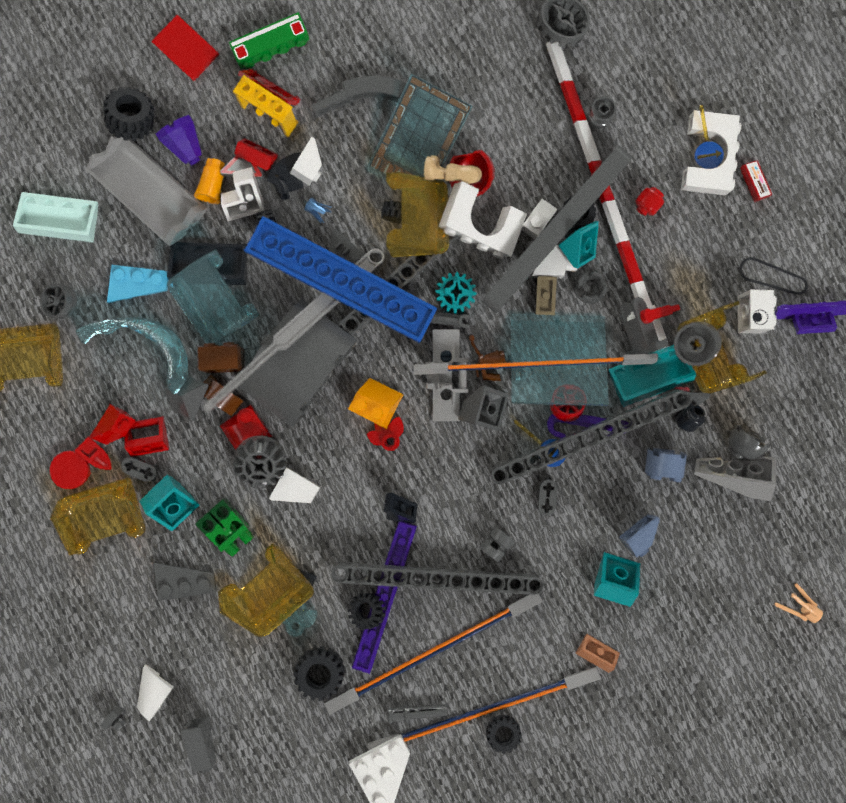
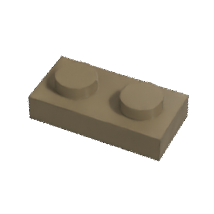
M537 276L535 315H555L557 277Z

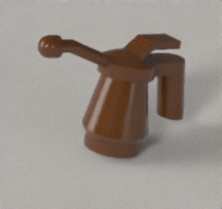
M474 335L469 336L471 345L478 355L477 364L506 363L504 350H496L485 355L480 354L474 344ZM482 369L483 380L501 381L500 374L486 373V370Z

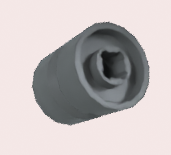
M607 96L595 99L587 115L588 122L592 127L603 129L609 125L617 110L614 100Z
M495 526L489 533L490 538H485L479 547L499 563L505 555L504 550H509L515 543V540ZM494 541L500 545L498 549L492 546Z

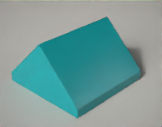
M594 221L582 227L558 245L574 268L578 269L595 259L599 221Z

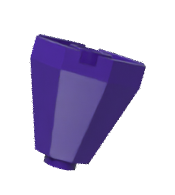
M190 115L173 121L172 125H166L156 133L159 141L184 164L192 166L201 161L199 157L202 156L198 134L195 123Z

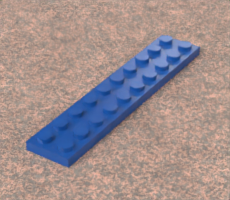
M264 216L261 218L244 250L245 253L418 343L421 342L437 310L435 306Z

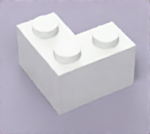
M252 167L233 172L236 190L221 193V206L227 221L264 211L263 198Z

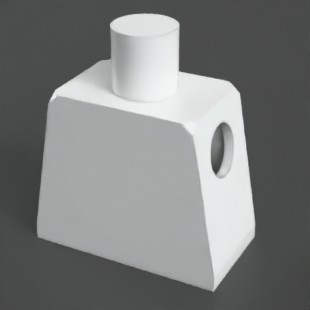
M556 245L534 270L531 277L549 276L562 279L565 275V270L576 272L577 268L572 266L560 247Z

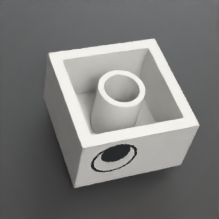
M749 290L738 295V333H764L774 329L777 322L776 315H774V307L776 306L774 290Z

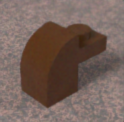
M211 374L203 382L208 384L204 397L210 400L224 387ZM232 391L217 407L232 416L243 400Z

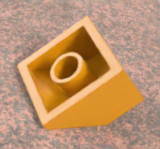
M369 378L356 392L348 410L381 427L387 428L403 394Z

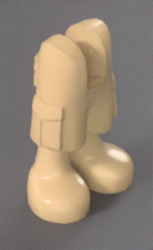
M434 155L431 157L427 156L424 165L425 180L445 179V181H463L471 184L479 181L482 177V171L475 166L450 163L447 164L446 168H443L439 164V158Z

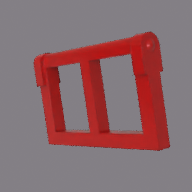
M239 70L238 76H246L287 104L295 106L299 103V97L293 96L258 74L256 70Z

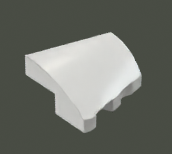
M287 467L269 499L273 501L312 503L321 486Z
M145 664L142 671L137 708L150 721L174 686L162 679L158 672Z

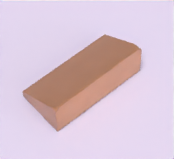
M588 634L585 635L575 653L608 673L615 669L620 655L618 651Z

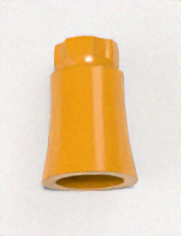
M208 158L206 160L198 187L194 193L196 199L203 202L220 204L221 187L224 177L220 174V171L225 167V163L215 158Z

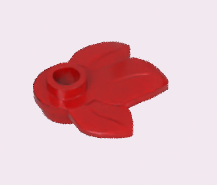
M399 416L394 418L387 428L375 423V430L367 433L369 441L374 445H381L387 451L396 450L400 444L399 437L404 431L402 419ZM388 438H393L394 443L392 445L387 444Z

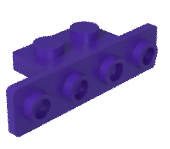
M846 301L801 303L797 305L784 304L776 308L774 315H776L777 320L792 319L796 334L835 332L837 325L834 316L846 315Z

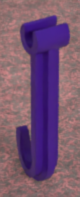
M552 414L548 418L547 428L553 436L562 438L566 435L554 430L556 422L588 427L606 418L582 414L575 421L564 422ZM621 420V424H629L627 421ZM609 424L605 425L602 430L612 431V426Z

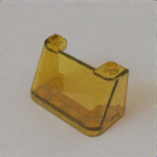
M130 478L120 479L65 496L56 503L50 516L69 556L85 553L93 541L126 532L127 536L135 538L141 536L146 529L136 492Z

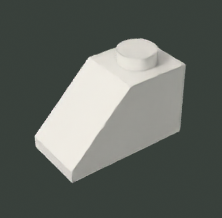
M310 138L290 174L309 186L312 181L317 182L322 174L319 171L322 164L315 138Z
M541 199L523 224L521 230L533 239H536L558 209L544 199Z

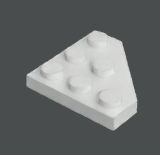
M401 734L349 761V765L370 803L395 802L410 755V750Z

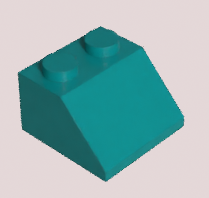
M168 474L140 500L145 514L170 531H173L200 505L178 481Z
M604 552L596 576L593 596L631 607L639 595L641 563Z

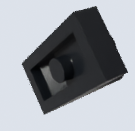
M392 492L386 493L384 512L387 513L386 519L416 522L417 503Z

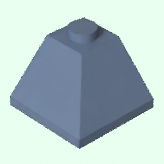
M647 514L619 536V539L633 556L642 557L648 553V548L652 546L660 519L657 516Z

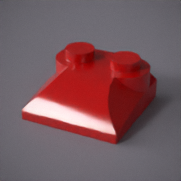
M252 405L241 409L236 415L220 425L235 450L247 438L253 436L272 437V434Z

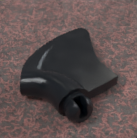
M302 152L284 157L273 166L269 173L267 181L275 185L281 200H288L290 198L289 192L304 188L303 182L290 174Z

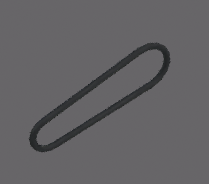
M746 258L740 264V274L747 281L797 295L805 293L808 289V283L805 278L757 258ZM755 260L803 280L805 288L801 292H796L753 280L743 274L742 267L746 261Z

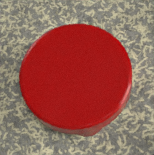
M64 451L56 455L49 469L52 481L63 489H75L82 486L91 474L89 463L75 451Z

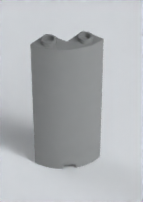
M111 136L108 139V145L104 152L95 153L89 157L86 171L169 246L173 245L187 234L186 230L191 225L194 227L202 218L207 208L132 139L126 141L122 137Z

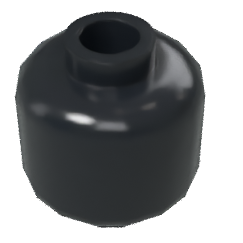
M690 404L688 407L680 410L676 414L678 427L687 432H694L705 422V411L697 404Z

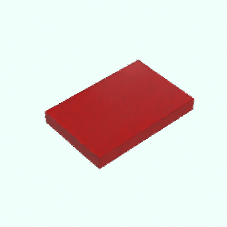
M178 15L151 41L193 82L219 56V53Z

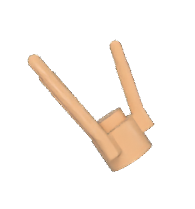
M797 583L794 586L808 603H805L793 593L791 597L802 605V614L779 603L774 604L776 607L798 616L804 621L809 620L812 623L818 622L823 615V611L817 607L818 604Z

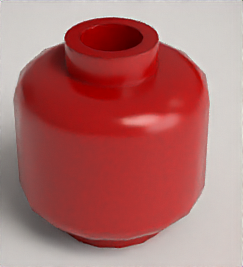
M655 187L645 188L635 200L638 207L636 210L643 216L647 214L650 216L655 215L664 204V194Z

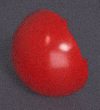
M478 150L451 158L450 163L475 166L482 171L480 180L469 184L479 189L476 197L483 195L491 187L494 180L495 167L492 159L485 151ZM450 181L451 187L453 188L454 184L459 181Z

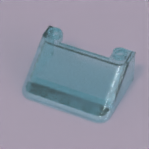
M216 249L194 261L167 282L169 291L206 343L219 342L260 315L253 304L240 305L217 270L223 264V259Z

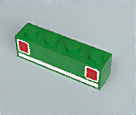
M297 12L232 40L229 44L240 69H250L255 66V63L260 61L267 62L272 56L278 53L285 54L292 47H302L310 39L301 16Z

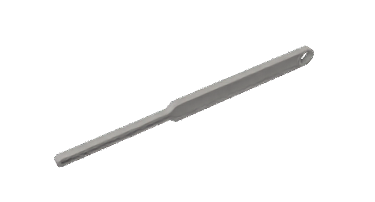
M371 249L355 265L372 273L383 263L384 253L380 249ZM370 254H380L381 261L373 262L370 259ZM321 293L274 335L271 346L204 404V411L210 412L278 350H287L335 307L339 301Z

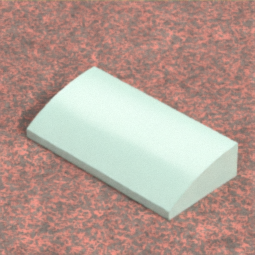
M22 192L13 227L18 233L93 242L98 202Z

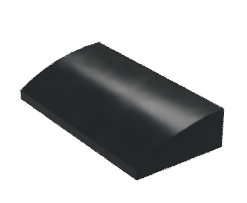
M176 242L170 246L167 278L170 283L246 285L248 254L244 250L247 244Z

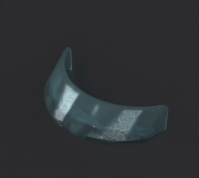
M124 317L91 323L75 331L80 341L86 344L95 334H111L118 328L128 327L162 347L168 362L167 384L171 393L175 395L187 381L188 359L186 350L178 336L159 322L140 317Z

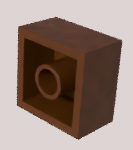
M224 342L223 346L215 345V343H204V347H197L198 371L222 373L241 372L245 369L244 348L240 347L239 344H235V342Z

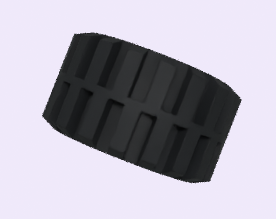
M119 87L117 91H110L111 95L107 94L106 100L103 102L104 121L106 128H109V132L111 134L115 133V137H122L126 141L128 139L136 141V138L141 140L144 138V135L148 136L154 124V105L151 103L150 97H146V93L143 91L139 92L137 88L133 90L130 87H126V89ZM124 112H132V113H135V114H137V115H134V116H126V115H123V114H121V113H124Z
M320 646L319 649L313 647L310 651L307 650L295 667L294 677L296 679L294 682L295 685L299 686L297 690L299 692L303 691L305 698L308 695L311 696L310 700L315 701V698H319V701H323L325 697L327 699L331 698L332 694L335 695L338 692L344 678L345 666L342 665V658L339 659L337 652H331V648H328V650L324 649L325 646ZM314 664L326 666L331 673L330 679L324 683L313 681L308 672L310 666Z

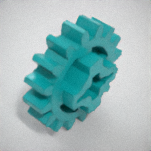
M456 272L455 276L448 273V279L442 277L443 284L437 283L440 290H436L435 294L440 296L436 300L442 301L440 307L446 306V312L453 309V313L456 314L457 310L460 309V312L464 313V307L470 309L469 302H475L472 296H476L477 292L472 290L476 288V285H470L472 278L466 280L465 273L462 277L459 276L458 272ZM453 281V285L451 287L445 288V286L448 283ZM460 282L464 283L468 289H464ZM457 285L458 292H460L461 294L458 295L457 300L455 301L454 294L451 292H454V289ZM444 296L449 297V299L452 301V304L448 303L445 300ZM462 298H468L463 304L459 305V301Z

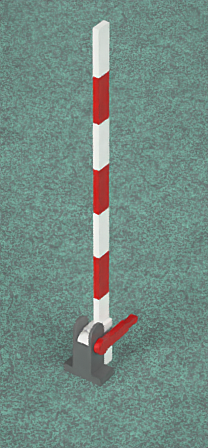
M549 41L546 43L590 172L593 174L602 162L562 48L559 47V42L555 41L553 44H550ZM609 185L599 197L635 297L632 300V305L625 302L620 305L619 309L633 349L627 352L626 355L648 354L669 347L660 318L679 311L680 306L677 304L656 308L655 305L651 304Z

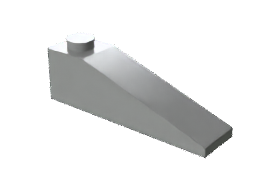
M732 456L730 461H723L719 457L696 458L694 475L747 497L771 501L776 486V458L761 456L757 459L739 460L738 457Z

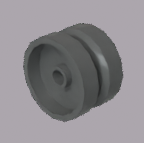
M700 321L685 325L678 331L674 339L676 355L682 362L692 366H700L710 362L718 355L722 345L721 335L714 325ZM697 339H699V343L702 344V346L698 347L695 344Z

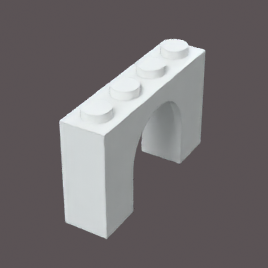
M696 110L692 112L689 116L687 135L709 137L715 140L722 147L724 158L720 166L713 169L687 167L683 171L681 190L727 195L734 189L735 179H733V173L737 168L735 155L739 149L737 137L741 131L740 116Z
M463 181L455 183L438 227L444 229V233L447 235L461 237L460 240L464 243L477 245L476 248L481 251L492 252L496 258L511 257L527 214L512 206L504 207L495 229L489 235H483L474 228L471 221V210L479 189Z

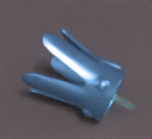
M310 198L308 202L304 201L306 203L304 210L311 213L320 223H324L319 213H331L329 209L325 208H331V206L319 203L314 198Z

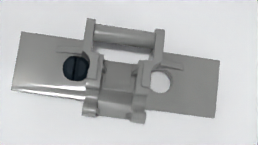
M459 329L433 330V362H425V364L448 363V365H452V362H459V365H467L468 358H460ZM459 370V389L452 388V371L444 374H427L425 389H433V421H460L458 420L460 415V393H469V389H467V370ZM449 389L452 396L449 400L441 398L442 390Z

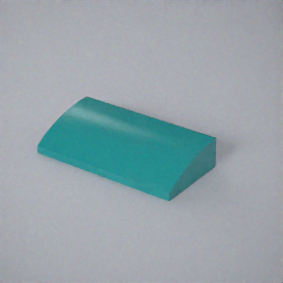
M674 345L650 353L658 354V360L655 364L618 365L608 369L620 402L623 407L694 381L696 373L692 365L682 362L676 355Z

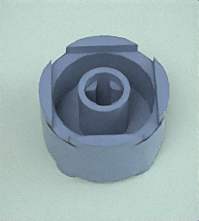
M648 448L644 472L651 479L662 480V477L670 478V481L681 482L685 474L687 454L680 452V455L675 454V450L653 448L652 451Z

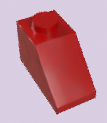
M110 404L89 437L107 445L125 437L135 419L126 411Z

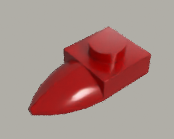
M89 436L75 449V452L92 466L104 470L112 469L107 453Z

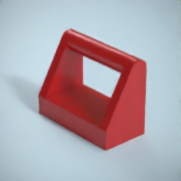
M164 416L135 421L125 436L124 447L131 457L169 450ZM159 425V435L133 440L132 429Z

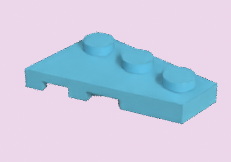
M111 265L107 303L167 291L169 282L167 278L168 271Z

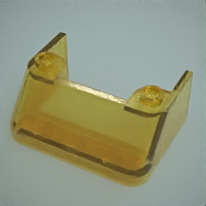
M736 301L679 324L677 331L685 325L697 321L707 322L714 325L716 329H720L726 324L724 310L737 306L740 303ZM697 339L695 344L698 347L702 346V344L699 343V339ZM721 345L718 355L710 362L700 366H692L696 373L695 378L699 389L703 393L710 394L752 381L767 374L766 370L749 375L744 365L740 363L730 365L723 345Z

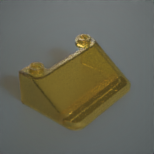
M401 172L386 173L388 186L392 189H402V229H393L386 237V246L391 256L433 255L446 252L449 248V235L444 233V229L438 227L448 202V187L446 183L439 180H425V177Z
M55 324L0 329V391L4 388V380L46 376L45 380L49 386H62L63 368L60 331Z
M273 543L265 550V557L271 563L242 589L238 588L235 584H229L218 592L220 613L259 637L270 634L311 598L314 593L313 586L285 553Z

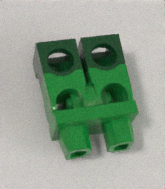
M226 497L195 523L221 552L225 551L231 557L241 550L234 542L238 537L245 545L254 538L252 532L248 529L250 527L249 524L233 508Z

